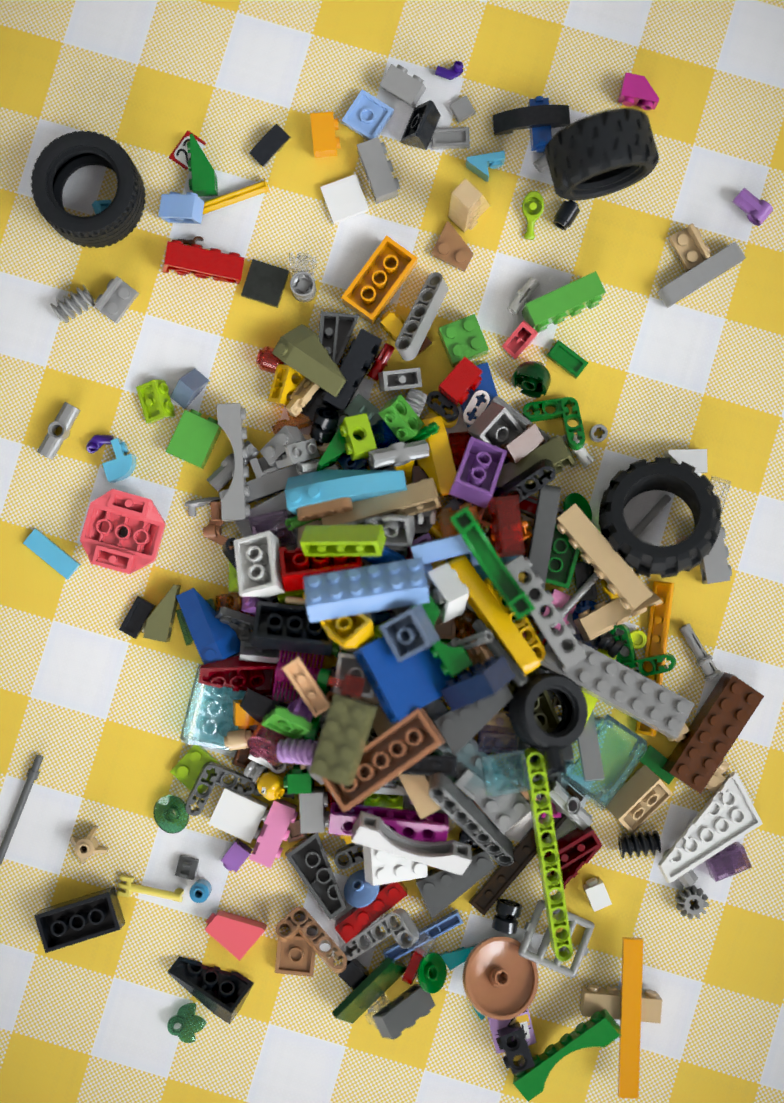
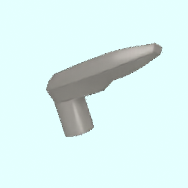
M208 497L190 500L184 505L188 507L189 516H196V507H202L221 499L220 497Z

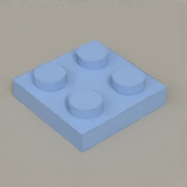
M362 89L341 122L365 139L371 140L379 136L393 115L394 109Z

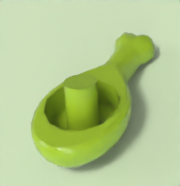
M537 191L529 192L522 203V211L527 220V231L524 234V238L527 240L535 238V222L544 210L543 197Z

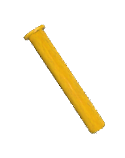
M263 178L261 182L205 201L203 214L265 192L270 193L266 179Z

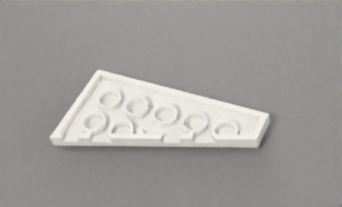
M732 772L657 864L666 882H673L763 824L736 772Z

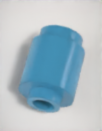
M205 879L197 880L190 889V898L196 903L206 901L212 891L210 882Z

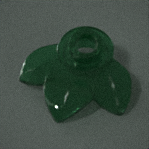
M188 1003L181 1006L177 1015L172 1016L167 1023L169 1033L178 1036L184 1043L195 1042V1033L201 1031L207 1023L205 1019L195 1015L196 1003ZM176 1023L181 1024L180 1028L175 1029L174 1025Z

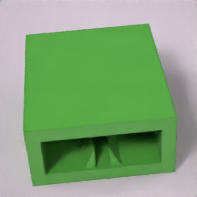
M193 409L190 412L184 410L166 452L204 469L222 428L218 425V421L211 417H208L207 420L202 418V414Z

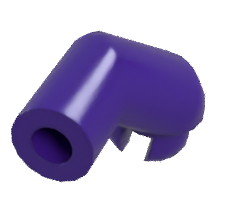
M456 61L449 69L438 65L435 75L452 80L463 73V63Z
M113 435L93 436L87 443L86 450L92 454L98 451L103 444L112 445L110 440L114 439Z

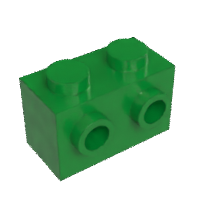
M294 765L293 768H290L286 777H284V789L287 788V794H311L314 788V778L309 774L308 769L301 770L300 765Z

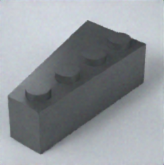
M505 685L496 694L454 711L449 709L434 718L433 721L451 752L456 755L513 696Z
M311 833L286 851L285 856L331 920L345 910L346 906L319 834Z
M481 847L471 851L472 861L463 875L434 868L428 871V877L416 879V885L432 919L495 868L491 857Z

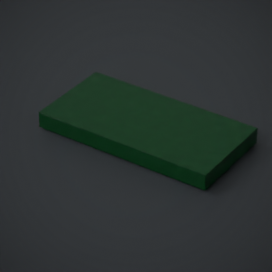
M387 957L332 1011V1014L336 1019L354 1023L405 973L407 967L405 964Z

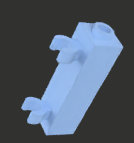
M459 534L414 544L411 547L413 558L422 557L426 577L427 572L433 570L431 562L468 553L470 554L472 565H479Z

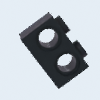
M519 1022L497 1030L499 1037L496 1038L499 1049H504L506 1056L502 1058L506 1069L510 1068L514 1075L535 1066ZM510 1036H514L513 1042H506ZM516 1055L522 1056L520 1060L513 1061Z

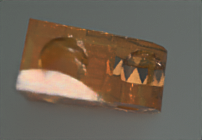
M239 593L217 595L216 611L222 606L235 611H241L243 596H240Z

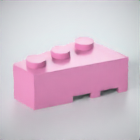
M283 799L274 800L249 857L250 860L271 868L274 859H279L283 850L280 847L282 840L287 841L291 831L288 829L290 822H295L298 812L295 811L297 805Z

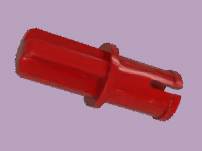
M384 344L378 357L374 358L375 362L367 376L376 381L379 380L378 373L383 372L385 366H388L387 362L394 351L392 345Z

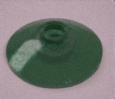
M166 795L156 802L153 813L155 822L160 829L174 834L182 831L187 826L189 814L186 812L185 802L174 795Z

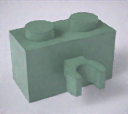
M359 393L344 411L345 415H347L346 417L367 413L370 426L375 428L374 437L386 424L378 414L380 410Z

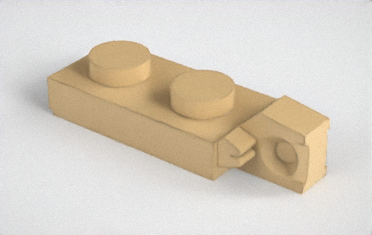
M305 377L291 394V401L285 408L290 416L296 417L300 414L302 407L312 399V396L320 386Z

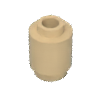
M246 729L228 731L227 736H224L225 748L229 747L230 751L249 748V746L253 745L252 731Z

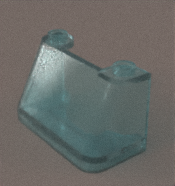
M608 714L605 718L602 717L596 724L605 779L584 782L580 757L575 763H567L566 773H562V778L602 811L608 806L647 751V741Z

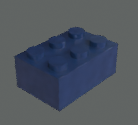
M504 655L498 658L492 656L486 659L484 664L478 662L472 665L470 670L467 671L466 669L457 674V677L447 680L445 682L446 686L440 691L451 710L454 711L496 694L515 677V674Z

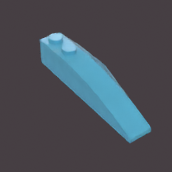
M324 469L289 477L285 487L287 509L292 514L297 515V509L303 506L349 497L352 499V502L405 491L407 486L403 470Z

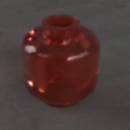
M265 346L262 350L259 349L256 364H258L260 370L275 373L279 364L284 365L283 361L272 354L274 348Z

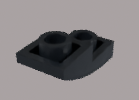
M275 124L249 154L264 167L291 137L278 124Z

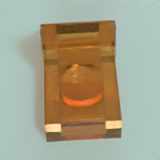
M288 413L289 420L284 419L276 422L272 429L276 435L284 426H293L300 430L312 426L313 422L302 413L296 417L290 416Z

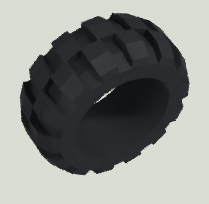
M655 457L654 462H647L646 459L631 463L629 469L619 471L610 480L609 487L603 493L598 523L601 528V534L628 566L636 569V574L650 577V574H659L661 578L677 576L678 572L683 570L690 571L699 565L706 555H709L718 538L722 525L720 521L722 513L720 498L714 495V486L705 475H697L694 472L695 467L684 461L678 465L671 463V458ZM662 490L680 497L690 508L694 518V531L685 540L674 545L657 546L646 543L636 537L627 526L623 513L625 506L632 498L646 491Z

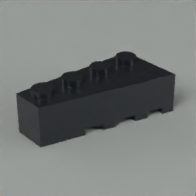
M361 328L357 338L353 339L348 354L344 355L340 362V371L345 377L346 382L337 397L324 390L321 395L323 405L343 415L373 363L374 358L377 356L382 339Z

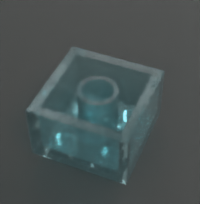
M524 750L480 756L486 795L488 797L531 790Z

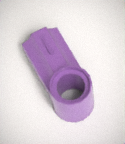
M745 187L732 201L747 214L749 221L756 226H760L773 212V207L767 201L759 200Z

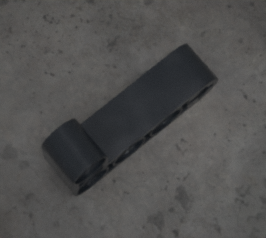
M548 459L540 460L493 492L489 501V509L502 527L510 529V524L518 522L517 513L514 508L515 505L555 478L556 471L552 461ZM529 479L534 480L531 484L525 483ZM512 490L518 491L515 495L509 494ZM496 501L502 502L498 506L493 505V503ZM508 515L513 516L510 520L504 519Z

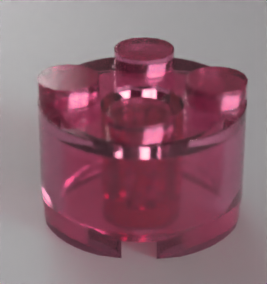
M261 720L247 741L250 748L249 753L253 757H261L267 760L269 764L276 766L280 762L277 758L278 743L281 739L286 740L288 737L261 725Z

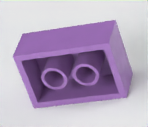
M471 437L463 453L449 494L486 508L493 495L507 451Z

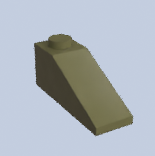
M173 585L147 618V622L143 623V638L170 642L178 603L176 596L180 593L181 585Z

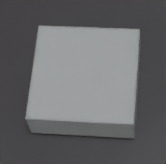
M467 96L450 104V109L459 123L476 113Z

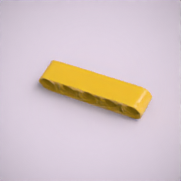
M487 577L484 583L512 621V612L507 605L504 606L502 604V597L493 588L491 581ZM525 615L521 619L516 620L514 625L521 635L523 631L525 632L526 642L531 649H535L536 656L541 661L546 655L545 648Z

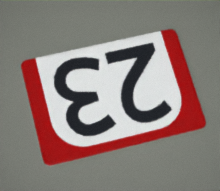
M190 131L185 133L169 156L172 161L185 170H188V160H191V153H188L187 141H190V134H193ZM193 134L199 146L203 149L206 142Z

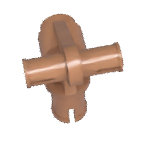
M211 502V519L209 524L203 527V536L223 546L229 538L221 535V526L224 523L222 521L221 502Z

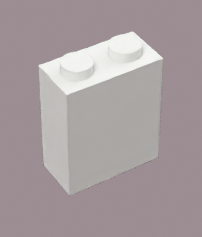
M224 788L208 824L251 843L253 838L257 840L261 828H259L261 820L265 822L269 811L266 809L269 804L250 795L244 796Z

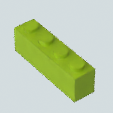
M306 525L300 544L304 556H382L386 537L382 525Z

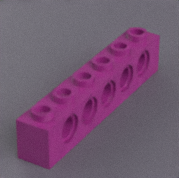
M331 802L328 834L352 836V827L362 811L380 817L390 829L407 838L423 842L447 841L449 830L448 814L434 812L421 819L415 810L356 805L351 810L343 812L338 803Z

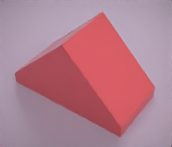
M523 320L501 347L516 359L536 338L538 332Z

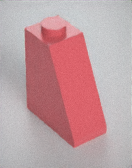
M219 910L216 915L212 913L205 921L207 926L204 930L240 961L265 932L267 925L263 922Z

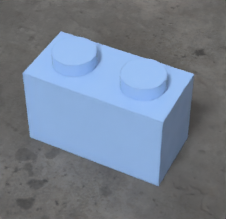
M177 192L162 194L158 217L168 223L201 224L204 201L196 193L187 192L186 195Z

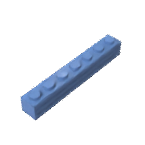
M455 910L419 930V939L411 947L406 949L395 943L384 949L383 954L385 958L389 957L397 960L447 931L463 924V919L458 910Z

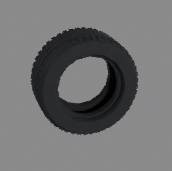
M556 673L536 674L529 676L525 684L515 688L512 695L513 698L509 704V717L515 734L525 744L538 749L561 747L563 749L570 746L581 736L586 726L588 708L581 688L572 679ZM545 690H550L556 694L563 710L562 719L558 727L549 733L540 729L534 716L535 702L538 696Z

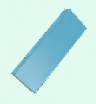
M36 528L23 542L24 545L66 579H69L80 566L76 560Z

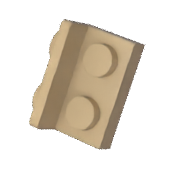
M693 223L668 238L686 272L710 258V249L707 244L703 243L701 232Z

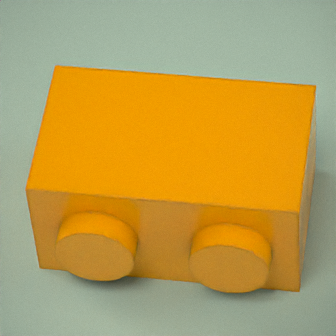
M333 111L310 113L315 158L337 156V149H341L340 138L335 135V130H339L338 118H334Z

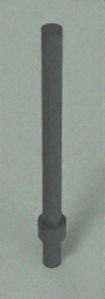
M36 755L32 767L28 769L26 774L27 780L0 846V865L3 862L33 783L38 779L39 768L44 758L41 755Z

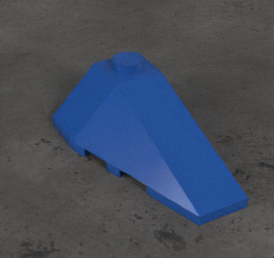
M195 588L176 596L204 664L224 660L240 652L241 642L236 632L228 624L219 621L220 619L215 618L216 611Z

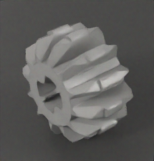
M412 388L407 393L405 400L419 417L425 405L427 394Z
M692 885L690 890L688 887H684L685 892L679 890L678 894L681 897L675 898V901L679 903L676 905V909L681 910L680 914L683 917L687 915L692 920L695 915L697 919H700V912L706 914L703 908L709 907V904L706 902L708 896L703 894L704 891L701 888L697 889L695 885ZM693 900L695 903L692 905L689 901Z

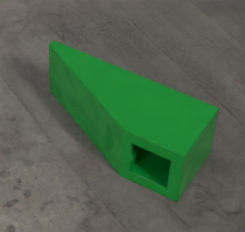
M190 134V141H187L188 153H191V160H188L189 172H192V179H189V189L196 193L198 197L218 196L217 175L193 134Z

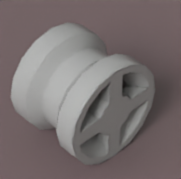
M251 761L243 774L247 778H252V781L257 784L259 776L262 773L268 772V768L260 766L255 761Z

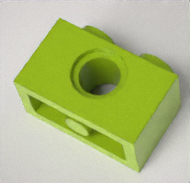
M367 413L345 417L342 425H340V432L342 437L345 436L346 453L350 454L352 461L369 457V452L377 450ZM353 435H359L361 440L355 439Z

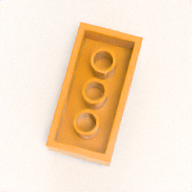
M386 235L342 295V303L373 325L417 265L418 258Z

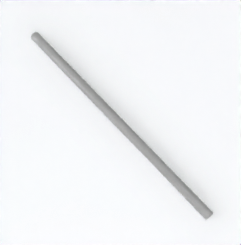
M665 494L632 530L636 537L668 504L671 497ZM595 572L561 608L564 615L574 607L599 579ZM558 622L552 623L550 627L551 631L558 624ZM541 631L537 634L542 642L545 637Z

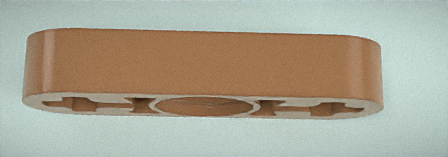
M344 497L300 507L297 509L298 520L310 521L350 512L353 510L352 499Z

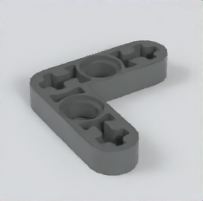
M207 762L202 767L186 800V812L191 816L199 815L203 811L215 784L244 796L252 794L255 790L252 778H247L244 774L215 762ZM214 768L215 774L211 773L209 781L206 780L208 777L207 770ZM225 775H233L234 780L231 783H225L223 781ZM238 778H240L239 782L242 784H246L247 782H249L250 788L246 787L244 790L243 786L237 783ZM199 785H207L208 790L205 793H199L197 791ZM196 797H198V798H199L198 801H197L198 808L195 807V808L192 810L190 804L193 805V804L195 803V801H196Z

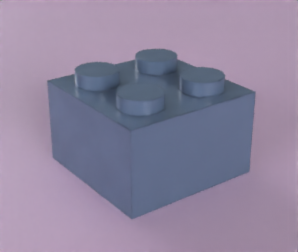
M421 604L379 627L398 662L407 659L440 640Z

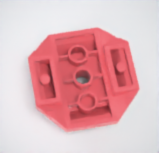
M111 489L90 503L80 542L91 564L132 574L156 561L166 523L151 499ZM123 527L128 529L126 537L120 535V530Z

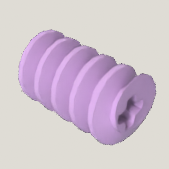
M281 739L277 746V758L282 763L288 762L290 764L311 766L319 740Z

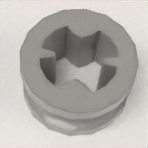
M601 424L593 426L589 432V436L594 442H601L608 435L607 428ZM597 428H599L600 431H603V434L600 436V438L594 436V432L597 431Z

